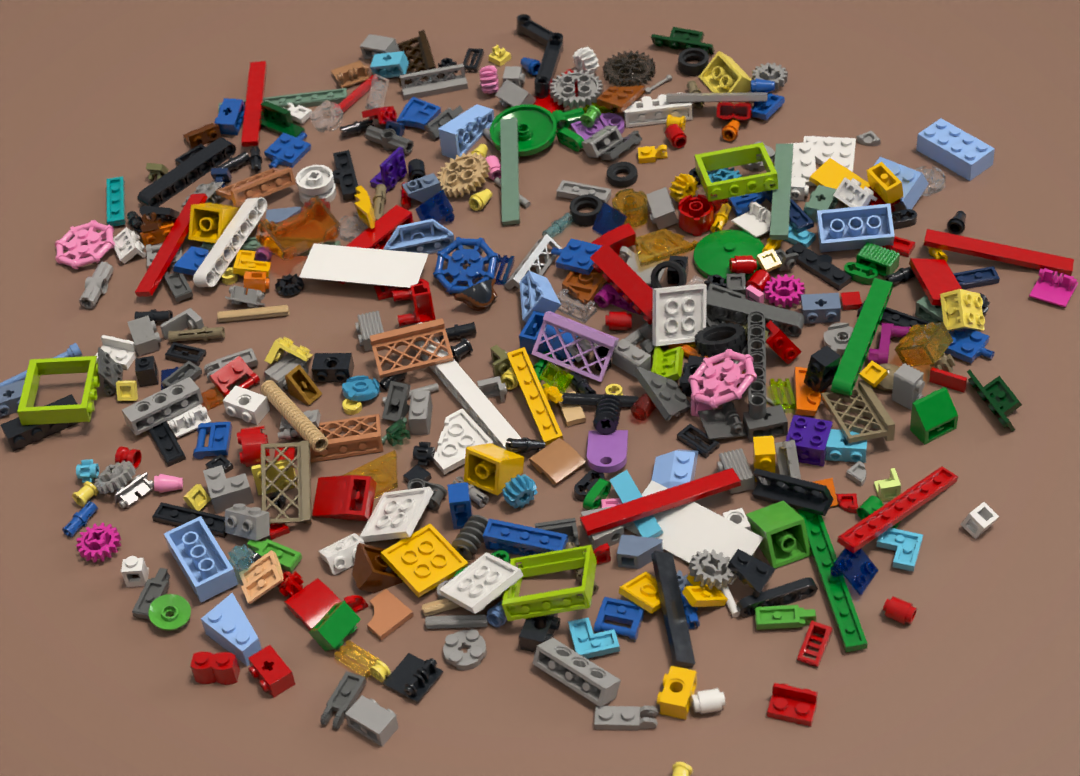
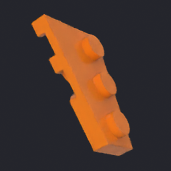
M795 367V414L815 416L822 401L821 393H825L826 389L816 393L804 383L807 368Z

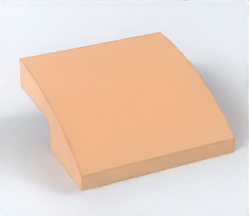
M272 550L239 573L244 584L241 587L249 604L283 582L280 562L276 553Z

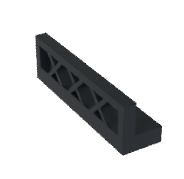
M757 468L753 472L758 481L752 493L755 499L771 503L785 501L791 508L821 516L826 515L834 500L826 485Z

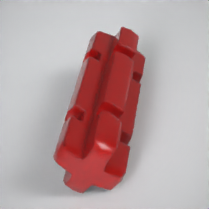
M402 187V208L409 209L411 207V197L407 195Z

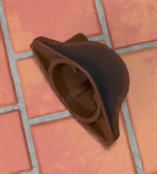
M494 278L473 285L456 294L454 299L467 304L474 310H485L498 297L493 289L496 280Z

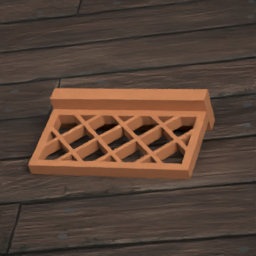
M287 167L282 170L272 168L216 190V194L232 200L234 206L239 207L242 206L246 199L264 197L296 183L292 168Z
M443 318L370 335L371 346L380 378L454 361ZM443 336V340L440 343L433 341L435 337ZM418 341L425 342L422 348L414 344ZM429 344L437 347L433 353L425 350ZM402 345L407 346L404 352H401L396 348ZM411 348L418 351L415 357L407 355ZM385 349L389 351L385 357L377 353V351ZM441 349L448 352V356L440 357L437 354ZM392 353L400 356L396 362L389 359ZM422 354L429 356L427 361L422 362L418 360ZM404 358L411 361L407 366L400 364ZM385 363L393 366L390 370L382 371Z
M375 414L319 423L317 428L322 434L327 435L328 446L322 452H315L310 447V458L312 463L383 452L380 415ZM368 422H375L371 426L367 424ZM349 425H356L352 429L348 427ZM330 428H336L333 432L329 430ZM361 428L366 429L362 433L358 432ZM342 431L347 432L343 436L339 435Z

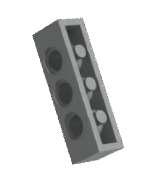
M188 377L122 409V413L127 426L136 436L203 403L200 388Z
M554 638L537 645L532 664L600 707L616 698L621 682L620 679Z

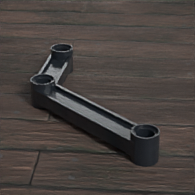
M521 14L517 16V33L527 35L546 46L537 77L535 78V96L545 98L549 95L550 83H552L561 52H563V35L561 33H553L532 21L529 15Z

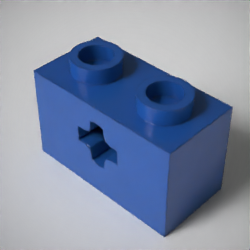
M223 99L222 104L219 106L218 117L215 118V124H218L221 134H239L245 113L243 99Z
M468 482L448 485L449 506L454 529L463 528L469 517L473 515Z

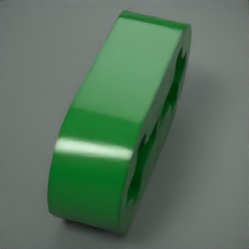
M567 128L557 132L556 136L561 144L576 152L583 148L581 142L584 139L579 134Z
M848 262L844 265V272L852 276V281L872 285L874 278L878 277V272L875 268L856 262Z
M600 478L586 495L583 508L586 510L598 509L602 504L601 499H605L610 492L611 482Z

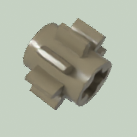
M940 352L932 357L930 366L931 368L934 367L952 373L955 363L951 354L946 356L944 352Z

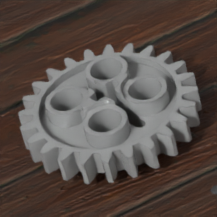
M574 70L573 73L568 71V74L562 72V76L557 75L556 79H552V83H550L551 98L554 99V102H558V105L563 104L564 108L568 105L570 109L573 106H576L577 109L579 106L585 108L586 104L592 106L591 102L597 103L596 98L603 93L602 80H599V76L595 77L594 73L589 75V71L583 73V70L580 72ZM575 81L578 83V97H575Z

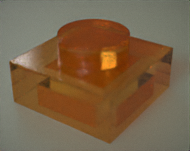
M217 387L201 393L203 404L207 410L224 404V398Z

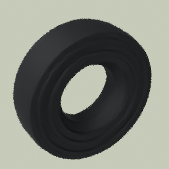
M617 162L607 169V180L612 186L624 188L633 185L637 181L638 171L632 163ZM621 172L629 174L625 177L616 176V174Z

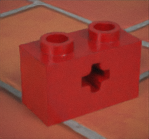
M271 645L248 657L250 674L254 679L258 678L260 680L259 684L265 693L269 692L273 698L295 685L292 671Z

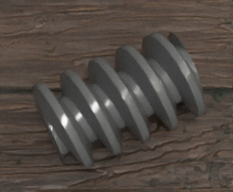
M480 515L470 516L460 533L456 536V539L452 542V546L464 559H473L472 555H475L477 549L481 547V543H484L483 533L488 523L487 518Z

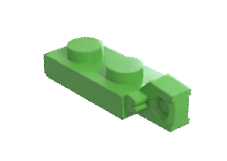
M250 539L247 543L248 551H255L261 557L271 550L275 552L281 569L292 572L302 559L300 552L269 539L263 540V542Z
M798 605L755 608L757 630L798 628L810 625L811 621L816 622L815 609L804 610V608H800Z

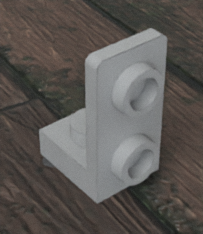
M191 308L160 325L163 337L166 340L169 339V331H180L187 327L191 330L204 327L202 318Z

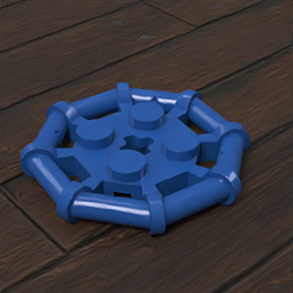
M457 237L455 241L437 252L438 257L433 276L449 294L460 293L473 286L475 279L478 277L483 278L474 285L495 278L494 273L496 261L499 258L498 254L494 253L486 244L485 239L481 237L479 239ZM463 245L475 247L474 249H464ZM457 247L459 248V250H456V251H454V252L452 253V256H449V255H448V254L451 253L453 250H455ZM481 249L487 254L486 257L480 255ZM444 261L448 262V267L443 270ZM464 264L470 265V267H467L466 270H464L462 266ZM485 264H489L487 272L484 271ZM450 275L454 280L450 283L445 277ZM459 284H468V286H458V285H459Z

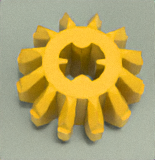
M682 173L678 177L675 176V180L671 182L672 186L669 190L671 191L670 196L679 203L682 198L688 195H692V197L697 195L696 190L699 189L697 187L698 182L693 176Z

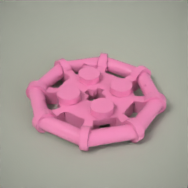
M91 220L90 223L70 227V230L55 243L57 253L55 260L57 263L66 264L73 269H79L81 266L100 262V259L115 246L113 241L114 228L111 225L106 226L98 223L96 220Z
M727 349L726 352L710 358L705 357L695 373L689 376L688 382L692 391L691 399L694 402L710 405L712 408H718L719 405L735 399L740 400L746 389L757 378L753 367V357L750 354L744 355L734 352L732 349ZM733 359L740 362L738 364H735L733 362ZM725 360V362H722V363H720V364H717V365H714V366H713V364H716V363H719V362ZM704 385V388L699 391V386Z

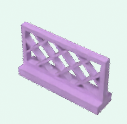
M545 312L544 321L531 354L602 382L619 338L554 312ZM547 324L555 328L556 335L547 337L545 332ZM566 332L571 333L574 339L573 342L565 345L561 334ZM558 336L562 347L553 350L549 340ZM586 339L590 342L592 348L583 352L579 341ZM546 342L550 349V352L547 354L537 352L540 344ZM576 343L580 354L571 357L567 346ZM601 346L609 349L607 356L600 359L596 348ZM564 349L568 359L560 361L554 352ZM593 350L597 361L588 364L584 354ZM581 355L585 366L577 368L572 359ZM599 363L602 369L600 375L592 374L589 366Z

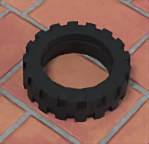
M720 323V325L715 324L711 325V327H705L703 330L698 331L694 338L697 353L709 358L726 352L727 349L738 352V350H742L747 345L744 327L739 324L734 325L733 323Z

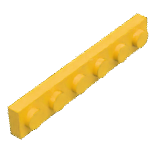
M525 347L508 352V360L541 438L545 442V446L558 438L563 440L561 430Z

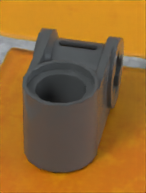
M418 478L410 480L407 484L408 489L430 487L434 493L426 508L434 511L438 510L442 498L447 496L445 487Z

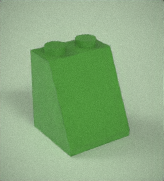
M785 501L746 514L751 531L763 537L759 548L770 566L778 568L811 556L805 520Z

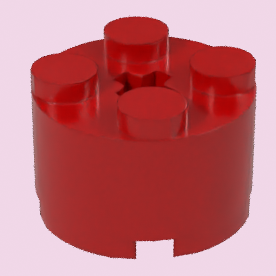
M698 194V197L688 195L682 198L678 205L679 227L688 233H692L694 236H701L704 232L710 230L714 222L713 202L708 201L707 196Z
M265 425L242 428L241 432H237L238 444L242 445L243 452H239L240 461L246 467L261 464V444H268L267 434L265 435L262 430H266ZM266 449V456H270L269 449Z

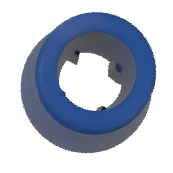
M524 57L520 64L530 75H537L541 62Z
M757 78L751 80V93L775 91V81Z

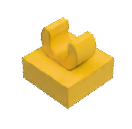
M871 361L859 375L861 379L875 388L888 375V372L874 361Z

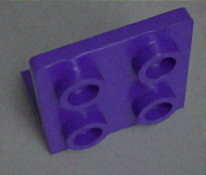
M398 147L380 164V172L370 181L371 187L376 188L378 184H384L387 187V193L405 177L407 169L402 147Z
M798 415L793 416L786 441L795 440L798 462L824 467L826 446L832 429V421Z

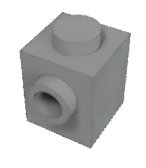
M506 66L503 74V84L507 79L521 87L522 83H525V73H522V67Z

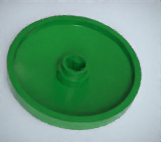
M530 104L517 105L504 110L496 116L490 126L491 141L501 152L500 120L517 117L519 156H529L543 151L554 141L557 135V124L553 114L541 106Z
M717 231L705 236L698 242L694 249V265L703 277L708 278V276L717 274L725 278L724 283L727 284L726 274H734L730 273L729 259L734 258V256L752 255L753 259H756V256L762 253L765 246L758 238L744 231ZM757 261V269L754 270V272H756V271L762 269L761 266L759 265L758 261ZM745 274V281H748L753 274Z

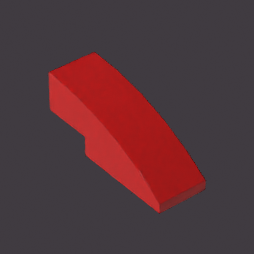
M627 223L603 234L594 240L592 244L603 246L607 243L620 255L619 252L622 246L630 247L636 245V233L631 225Z

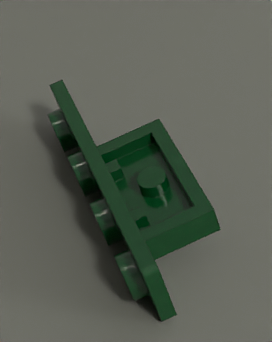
M673 27L670 37L656 34L651 35L653 44L659 47L668 46L672 49L699 48L706 51L707 54H714L715 52L712 44L702 43L704 33L701 31Z
M267 101L261 104L262 127L281 135L286 133L293 137H298L301 132H305V128L293 124L290 110Z
M969 369L967 373L970 376L968 379L974 389L977 387L980 389L977 393L984 402L987 400L990 402L987 406L992 413L1000 415L998 420L1004 428L1008 426L1013 432L1015 428L1006 416L1022 406L1021 402L1000 376L983 387Z

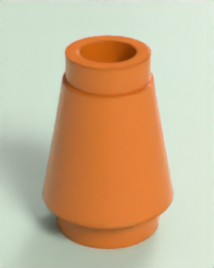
M733 119L722 129V137L726 141H732L737 138L740 126L739 121Z

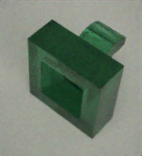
M401 419L386 429L388 443L393 447L396 444L403 445L405 437L411 439L410 432L406 430L405 422Z

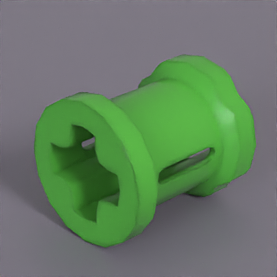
M589 106L587 112L580 117V121L585 127H592L594 121L601 116V112L596 106Z

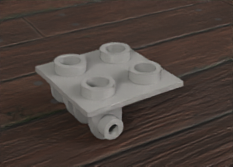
M223 182L200 184L196 187V191L193 194L205 193L208 197L205 203H215L221 198L216 194V190L223 188L220 187ZM190 195L186 197V201L182 204V206H185Z

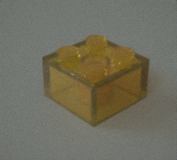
M930 322L925 325L916 324L909 329V332L899 341L900 343L894 350L902 363H906L910 367L930 365L937 362L953 342V339L943 322Z

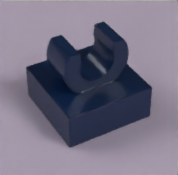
M391 120L387 121L386 129H393L396 135L403 137L405 132L404 124Z
M211 168V176L214 182H223L220 187H225V182H231L232 176L228 168Z

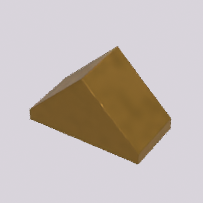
M300 364L285 375L289 394L307 406L322 395Z

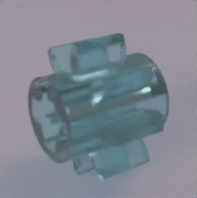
M245 544L243 546H235L228 553L231 557L228 561L237 571L240 569L247 570L254 563L251 558L254 556V553Z

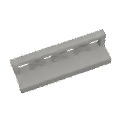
M464 64L400 75L404 100H410L412 97L421 98L468 89ZM456 70H461L462 75L454 76L452 73ZM440 73L445 74L441 79L436 77ZM424 76L429 77L428 81L424 82L420 79ZM404 80H414L412 84L405 85Z
M548 234L537 240L504 284L508 290L514 286L520 289L519 282L530 271V267H536L537 274L542 276L557 256L548 252L547 244L552 248H562ZM538 256H544L545 264H540Z

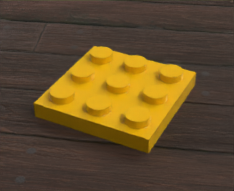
M431 523L414 532L410 537L402 539L381 552V558L418 598L437 587L440 583L454 577L457 571L468 566V562Z

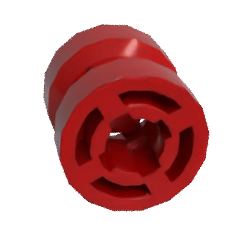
M123 446L117 449L115 463L130 461L135 469L141 463L142 454L140 450H129L128 447Z

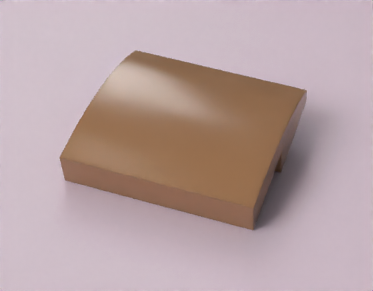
M560 438L529 458V461L540 474L544 473L554 486L586 464V461L578 452Z

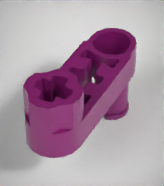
M605 284L594 297V301L601 308L612 304L638 314L632 307L634 304L632 302L628 304L622 297L624 294L622 292L618 294L610 284Z
M882 323L879 349L869 348L868 364L871 361L878 365L888 363L890 340L893 337L910 339L911 326H894L891 323Z

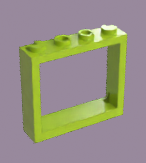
M763 142L694 155L696 172L708 201L778 189V175ZM762 162L767 173L712 183L707 171Z
M97 356L30 359L17 410L21 425L90 422L91 414L95 411L94 401L97 400V387L100 386ZM88 373L81 404L34 407L41 375Z
M592 545L511 559L510 564L521 569L524 576L517 580L516 584L504 591L502 606L508 621L591 608L597 564ZM584 567L582 585L579 587L519 597L521 582L524 577Z

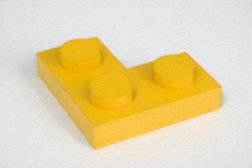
M239 250L233 266V274L244 276L245 271L266 272V277H269L271 262L255 261L256 251Z
M688 574L687 579L692 586H685L682 594L692 607L725 606L728 599L720 589L718 590L716 586L709 589L706 584L702 587L700 581H694L695 576Z

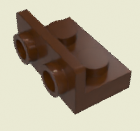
M213 123L183 135L185 142L191 149L199 144L206 145L218 138H222L218 124Z

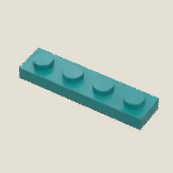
M124 177L106 179L107 224L112 227L125 225Z

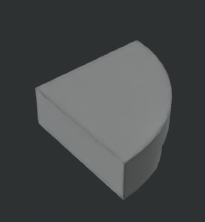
M872 131L857 136V142L862 145L877 146L881 143V140Z
M858 461L846 471V476L862 486L866 481L865 465Z

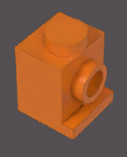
M245 271L244 287L247 288L246 295L248 288L261 290L262 292L270 289V279L266 278V272Z

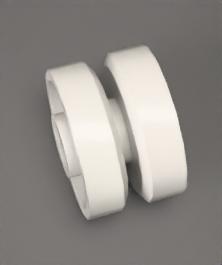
M311 165L298 172L296 182L300 200L304 205L321 207L335 199L337 192L333 173L329 167Z

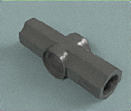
M370 125L365 133L366 139L383 145L386 151H393L398 147H402L405 154L409 155L412 152L413 141L396 135L393 129L382 130Z

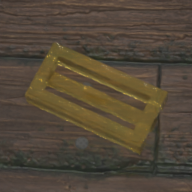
M350 640L346 642L345 647L342 646L340 648V652L337 651L334 654L335 659L366 678L371 675L369 668L375 666L374 663L377 660L380 661V659ZM346 654V655H348L349 657L353 658L357 663L362 664V665H364L365 667H367L368 670L364 669L363 667H361L360 665L356 664L355 662H353V661L350 660L349 658L345 657L344 655Z

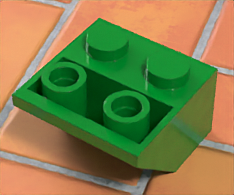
M945 387L933 391L931 394L912 403L910 431L924 445L957 429L958 413Z

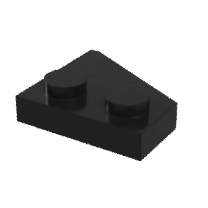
M740 549L735 552L728 564V568L739 577V580L744 585L748 583L754 590L753 595L756 598L760 596L776 569Z

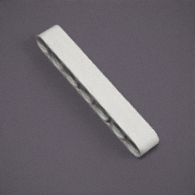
M249 198L245 200L193 276L195 286L213 287L216 285L265 213L267 202L264 198Z

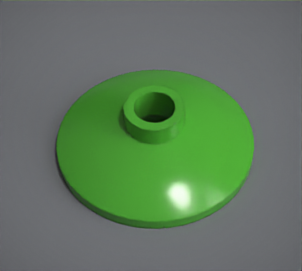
M165 594L156 598L151 603L148 612L149 619L159 629L167 631L176 630L183 627L189 621L191 607L182 596Z

